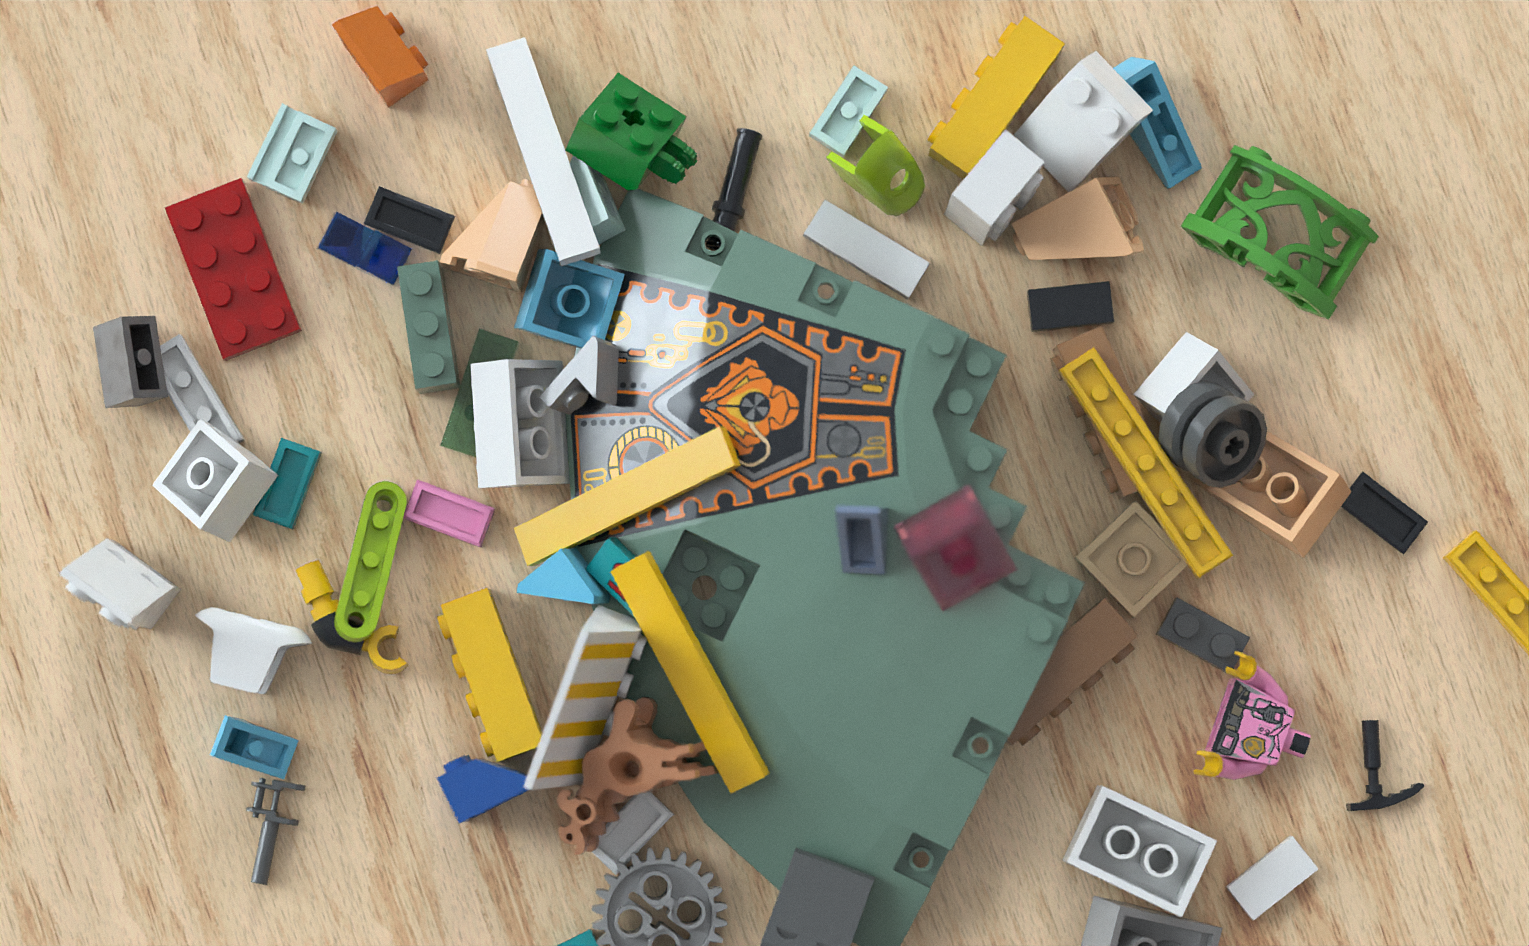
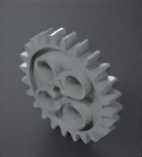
M650 847L647 849L646 860L643 861L640 860L635 852H632L631 860L633 865L627 867L622 862L617 861L616 865L620 875L618 877L608 873L604 875L605 880L610 885L609 890L603 888L596 889V894L605 900L604 904L592 905L593 912L603 915V919L592 923L593 929L605 930V934L596 940L598 946L607 944L611 946H652L654 939L662 934L672 936L675 940V946H708L710 942H723V938L714 931L715 927L727 926L725 919L716 916L717 912L727 908V904L714 901L713 899L723 890L721 886L708 887L707 884L712 880L714 874L709 871L699 875L698 871L702 863L699 859L690 866H687L685 864L686 852L684 851L678 855L676 860H672L669 847H665L661 858H656ZM653 875H659L667 881L665 892L658 897H651L643 890L646 879ZM635 892L657 910L662 909L663 906L668 907L666 911L667 917L688 931L690 937L688 939L682 938L662 921L657 922L656 925L651 924L653 920L651 913L629 898V893ZM687 900H693L700 905L699 916L690 922H685L677 916L679 905ZM628 909L636 910L642 916L640 926L632 931L624 930L618 924L620 914Z

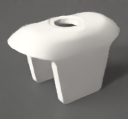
M210 607L195 614L197 618L210 626L214 633L210 680L215 684L251 693L266 694L286 651L291 647L312 644L306 633L294 626L256 619L216 607Z

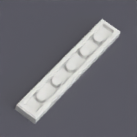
M525 37L486 49L560 265L564 266L601 254Z

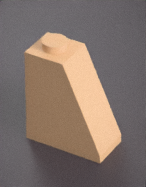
M1119 176L1095 178L1011 223L1016 232L1013 234L1014 243L1023 256L1027 255L1029 260L1130 256L1144 251L1142 239L1139 236L1133 237L1132 229L1135 225L1139 224L1137 212Z
M522 179L521 184L510 181L442 254L440 260L442 267L522 293L545 223L532 182L526 179Z

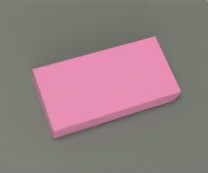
M417 479L403 519L481 548L496 509Z

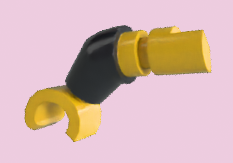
M316 560L296 569V573L304 587L301 590L306 605L312 604L314 608L310 611L314 620L311 626L324 645L331 649L361 655L362 651L368 652L373 666L385 674L400 673L408 667V663L401 657L395 660H385L378 653V647L381 642L389 638L396 639L399 626L387 625L380 627L369 638L361 642L345 640L338 634L334 625L339 601L338 599L332 600L331 595L334 593V590L320 561ZM353 616L348 618L349 625L354 628H359L363 625L362 621Z

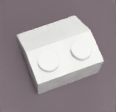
M1186 332L1137 389L1134 395L1147 411L1161 423L1170 403L1181 391L1191 384L1202 381L1217 383L1231 391L1236 397L1243 398L1248 402L1254 396V393L1219 350Z
M200 418L152 486L199 529L231 542L278 475L252 452Z

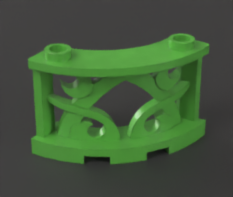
M1234 145L1230 151L1232 155L1202 204L1195 214L1189 213L1181 227L1201 247L1213 251L1242 267H1245L1247 262L1252 263L1256 266V270H1263L1267 273L1263 279L1277 289L1299 309L1329 320L1337 307L1333 300L1369 243L1375 244L1379 237L1368 226L1371 220L1356 209H1348L1301 176L1271 161V156L1262 149L1251 146L1249 150ZM1247 171L1258 176L1261 184L1258 187H1251L1245 181L1242 185V191L1249 200L1243 202L1232 194L1231 191L1243 172ZM1274 184L1286 189L1272 192ZM1225 201L1233 207L1215 223L1212 222ZM1298 205L1306 222L1310 246L1301 243L1289 244L1279 249L1274 255L1265 251L1268 232L1265 222L1257 211L1275 206ZM1318 210H1319L1322 214H1324L1326 217H1328V218H1327L1326 220H1324L1322 223H1321V219H1320ZM1245 217L1256 229L1257 235L1253 239H1246L1240 233L1242 228L1250 226L1249 223L1241 220ZM1340 228L1350 237L1335 259L1324 253V247L1332 249L1342 243L1336 241L1332 236L1333 229ZM1290 254H1302L1309 257V261L1300 258V269L1295 270L1290 267L1288 257ZM1324 264L1330 267V269L1318 286Z

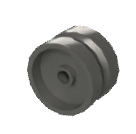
M1202 381L1191 384L1181 391L1167 407L1160 423L1158 441L1171 463L1184 471H1189L1195 478L1208 486L1222 488L1235 484L1246 476L1257 463L1265 446L1267 425L1264 414L1255 405L1243 398L1236 397L1231 391L1217 383Z

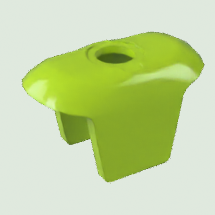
M863 115L859 123L870 136L873 143L863 154L857 166H854L832 151L826 159L844 182L887 215L899 216L908 212L921 198L925 189L923 173L911 153L892 130ZM905 169L906 173L902 183L898 187L891 189L890 183L893 176L899 170Z

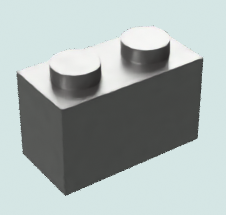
M156 316L118 317L93 327L105 408L138 407L168 397Z

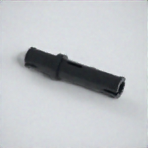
M746 128L737 129V136L727 166L718 201H714L712 211L715 212L713 221L734 232L738 219H743L745 213L742 205L758 147L763 137L762 134ZM709 237L705 246L712 250H718L721 246V241L717 237Z

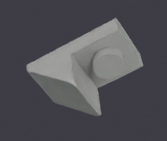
M592 336L539 397L549 408L571 415L573 411L584 405L589 393L595 399L615 406L617 402L619 349L611 342Z

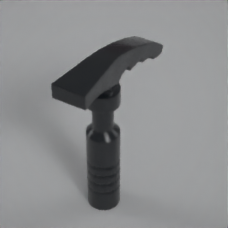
M1362 721L1364 767L1368 770L1369 784L1365 785L1369 797L1360 802L1346 803L1347 811L1382 809L1414 796L1424 787L1423 783L1411 784L1410 788L1400 790V793H1389L1388 797L1381 794L1383 789L1382 784H1379L1378 770L1381 767L1379 721Z

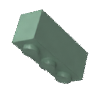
M438 260L398 266L397 270L415 389L419 394L461 388L443 267Z

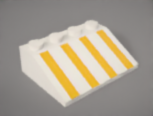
M598 605L582 627L523 787L536 790L583 784V758L588 751L600 746L603 735H610L614 717L613 708L618 697L626 698L634 675L627 673L632 658L640 660L647 642L646 637L641 635L642 629L636 619Z

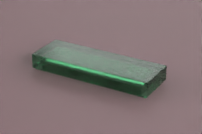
M479 329L440 445L441 447L476 458L471 364L514 359L519 341Z

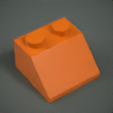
M375 6L339 19L332 24L342 44L388 108L428 81L423 69L429 64L415 45L408 49L399 37L405 31L392 12L384 16L379 7Z

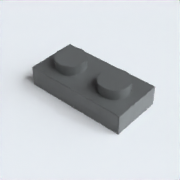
M1179 598L1174 599L1156 633L1159 637L1225 672L1226 667L1234 669L1239 659L1238 656L1234 655V652L1239 651L1242 653L1250 639L1249 636Z

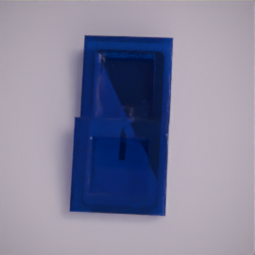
M337 211L334 212L316 248L392 286L398 278L397 267L404 266L412 250L410 247L377 230H371Z

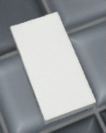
M651 792L634 795L618 812L620 820L608 822L605 825L606 834L599 835L598 848L592 851L615 875L619 872L616 862L620 861L626 865L631 860V853H637L673 816V813Z
M1289 836L1228 884L1226 888L1249 918L1254 921L1316 872L1318 868L1295 838Z

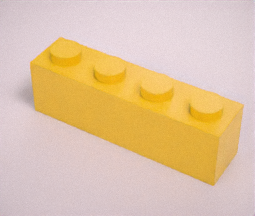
M1026 16L1023 17L1018 25L1011 22L998 40L1003 47L995 58L989 54L985 57L974 74L980 79L971 91L965 87L962 89L951 105V108L956 111L947 124L941 120L927 139V141L932 143L928 156L963 180L1008 128L1058 58L1065 45L1064 42Z
M484 588L441 604L443 614L437 616L438 623L445 640L452 638L457 653L451 655L452 662L459 679L466 677L469 683L471 693L465 694L473 718L481 716L486 731L479 735L487 757L495 755L496 761L502 762L537 749L543 732L491 589Z

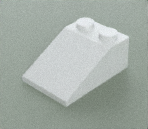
M1094 51L1080 60L1050 91L1015 132L1014 136L1044 161L1043 166L1068 192H1071L1098 167L1153 109L1097 51Z

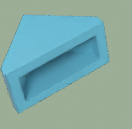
M577 548L558 550L517 585V593L589 604L609 603L610 594L585 569L588 563Z

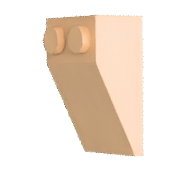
M1268 431L1265 446L1259 460L1250 472L1235 484L1218 488L1208 486L1197 478L1194 480L1197 486L1268 537L1302 558L1306 556L1351 493V490L1339 473Z

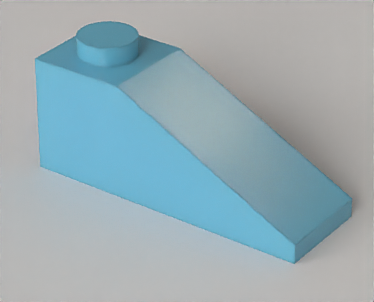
M1130 57L1115 66L1113 69L1153 109L1130 133V136L1164 186L1170 189L1202 167L1155 61Z

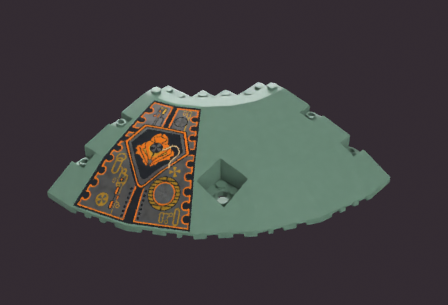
M641 189L628 190L618 210L626 230L601 243V254L595 255L593 261L595 265L625 274L605 337L606 341L615 344L619 349L617 402L613 406L595 399L589 393L587 401L583 406L573 411L571 415L566 414L571 499L717 427L727 428L741 466L574 548L578 549L588 564L610 537H616L636 557L650 550L770 772L766 777L731 794L720 773L679 781V785L703 822L779 891L795 848L874 876L875 879L852 942L859 946H900L924 903L948 851L952 850L977 802L1008 736L1011 735L1064 630L1069 614L1085 582L1008 545L1027 506L989 488L1007 449L969 431L1007 355L969 337L970 334L858 281L854 280L852 282L817 265L811 260L748 232L740 230L738 234L704 217L701 213ZM709 237H717L721 241V246L718 250L711 251L706 248L705 242ZM830 285L834 290L833 296L829 299L821 298L817 291L820 286ZM576 347L575 355H576L582 348ZM836 506L888 508L885 574L842 572L835 513ZM708 576L715 581L717 590L712 598L700 600L695 597L692 592V585L698 577ZM611 594L609 603L591 604L593 611L600 605L636 619ZM647 640L640 660L632 658L627 673L634 675L624 700L629 699L636 702L643 697L655 700L657 703V713L651 727L659 738L664 740L672 739L682 744L702 742ZM982 737L987 741L988 749L985 753L977 754L974 752L972 743L976 738ZM707 750L702 751L698 757L686 758L688 763L700 762L706 767L715 765ZM919 851L926 852L929 857L928 864L922 868L916 867L913 863V857Z

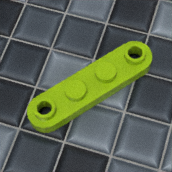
M382 481L372 485L364 498L334 618L336 631L342 638L350 642H361L369 638L378 623L407 504L404 491L393 482ZM385 500L390 503L391 509L389 511H382L377 507V502ZM357 616L362 620L363 625L359 628H354L349 625L348 618Z

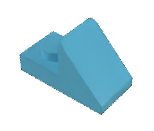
M225 715L210 755L284 779L299 740L257 726L244 719Z

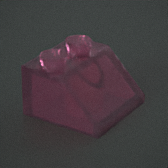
M970 485L963 487L894 526L910 559L942 611L1017 570Z

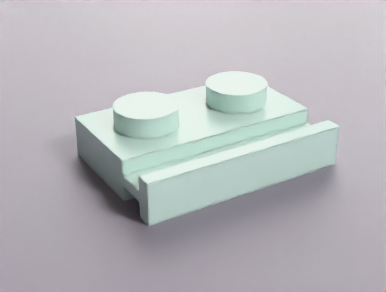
M282 103L247 178L303 204L338 130Z

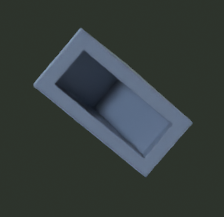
M836 506L835 513L842 572L885 574L888 508Z

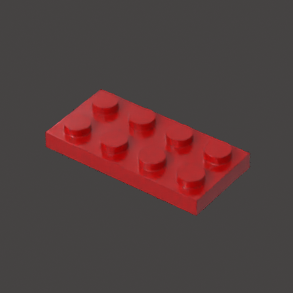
M242 178L164 207L223 360H230L302 331Z

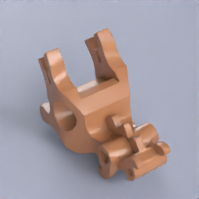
M643 697L636 702L626 699L617 703L614 709L613 724L609 738L602 746L588 751L583 758L584 781L583 786L577 790L576 797L573 800L570 799V796L573 795V790L571 789L561 791L558 795L557 803L559 807L572 818L568 826L561 825L559 827V836L564 843L577 846L574 849L575 855L583 854L586 851L592 852L598 848L599 835L606 834L605 822L620 820L616 804L625 802L628 796L675 785L681 780H690L719 773L715 765L706 767L700 762H687L686 758L698 757L702 751L707 750L703 742L682 744L672 739L664 740L659 738L653 732L651 726L657 713V703L653 698Z

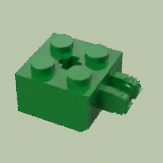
M620 73L614 76L578 119L565 151L626 190H637L651 172L662 179H666L671 184H677L686 176L685 169L688 170L698 161L695 149L687 146V143L677 138L687 116Z

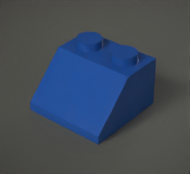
M469 755L461 756L443 765L446 773L437 777L459 824L467 822L530 790L523 787L528 774L482 758L471 760Z

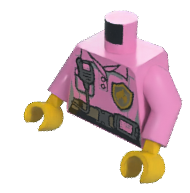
M1239 651L1234 652V655L1240 658L1239 667L1236 670L1230 667L1225 668L1227 674L1237 678L1229 679L1205 751L1198 750L1196 752V755H1202L1205 758L1204 768L1202 770H1193L1196 775L1221 777L1231 780L1259 775L1266 769L1267 765L1276 766L1281 751L1303 758L1308 749L1311 735L1290 728L1295 710L1288 706V696L1274 678L1257 665L1253 657Z

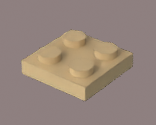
M1136 500L1075 557L1077 562L1131 618H1134L1188 566L1164 529Z

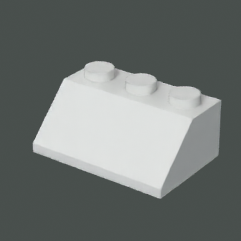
M505 359L471 364L478 488L570 484L566 413L549 408L539 397L563 370L562 360Z

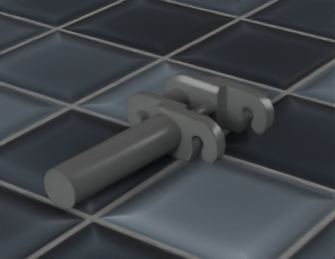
M260 778L259 782H251V785L257 788L253 807H246V811L253 812L252 817L258 818L259 813L266 814L265 821L262 823L251 882L264 885L268 883L279 823L298 826L299 820L279 816L277 806L280 791H283L284 788L305 791L306 785L273 780L272 785L265 784V778ZM265 789L274 790L270 810L262 809Z

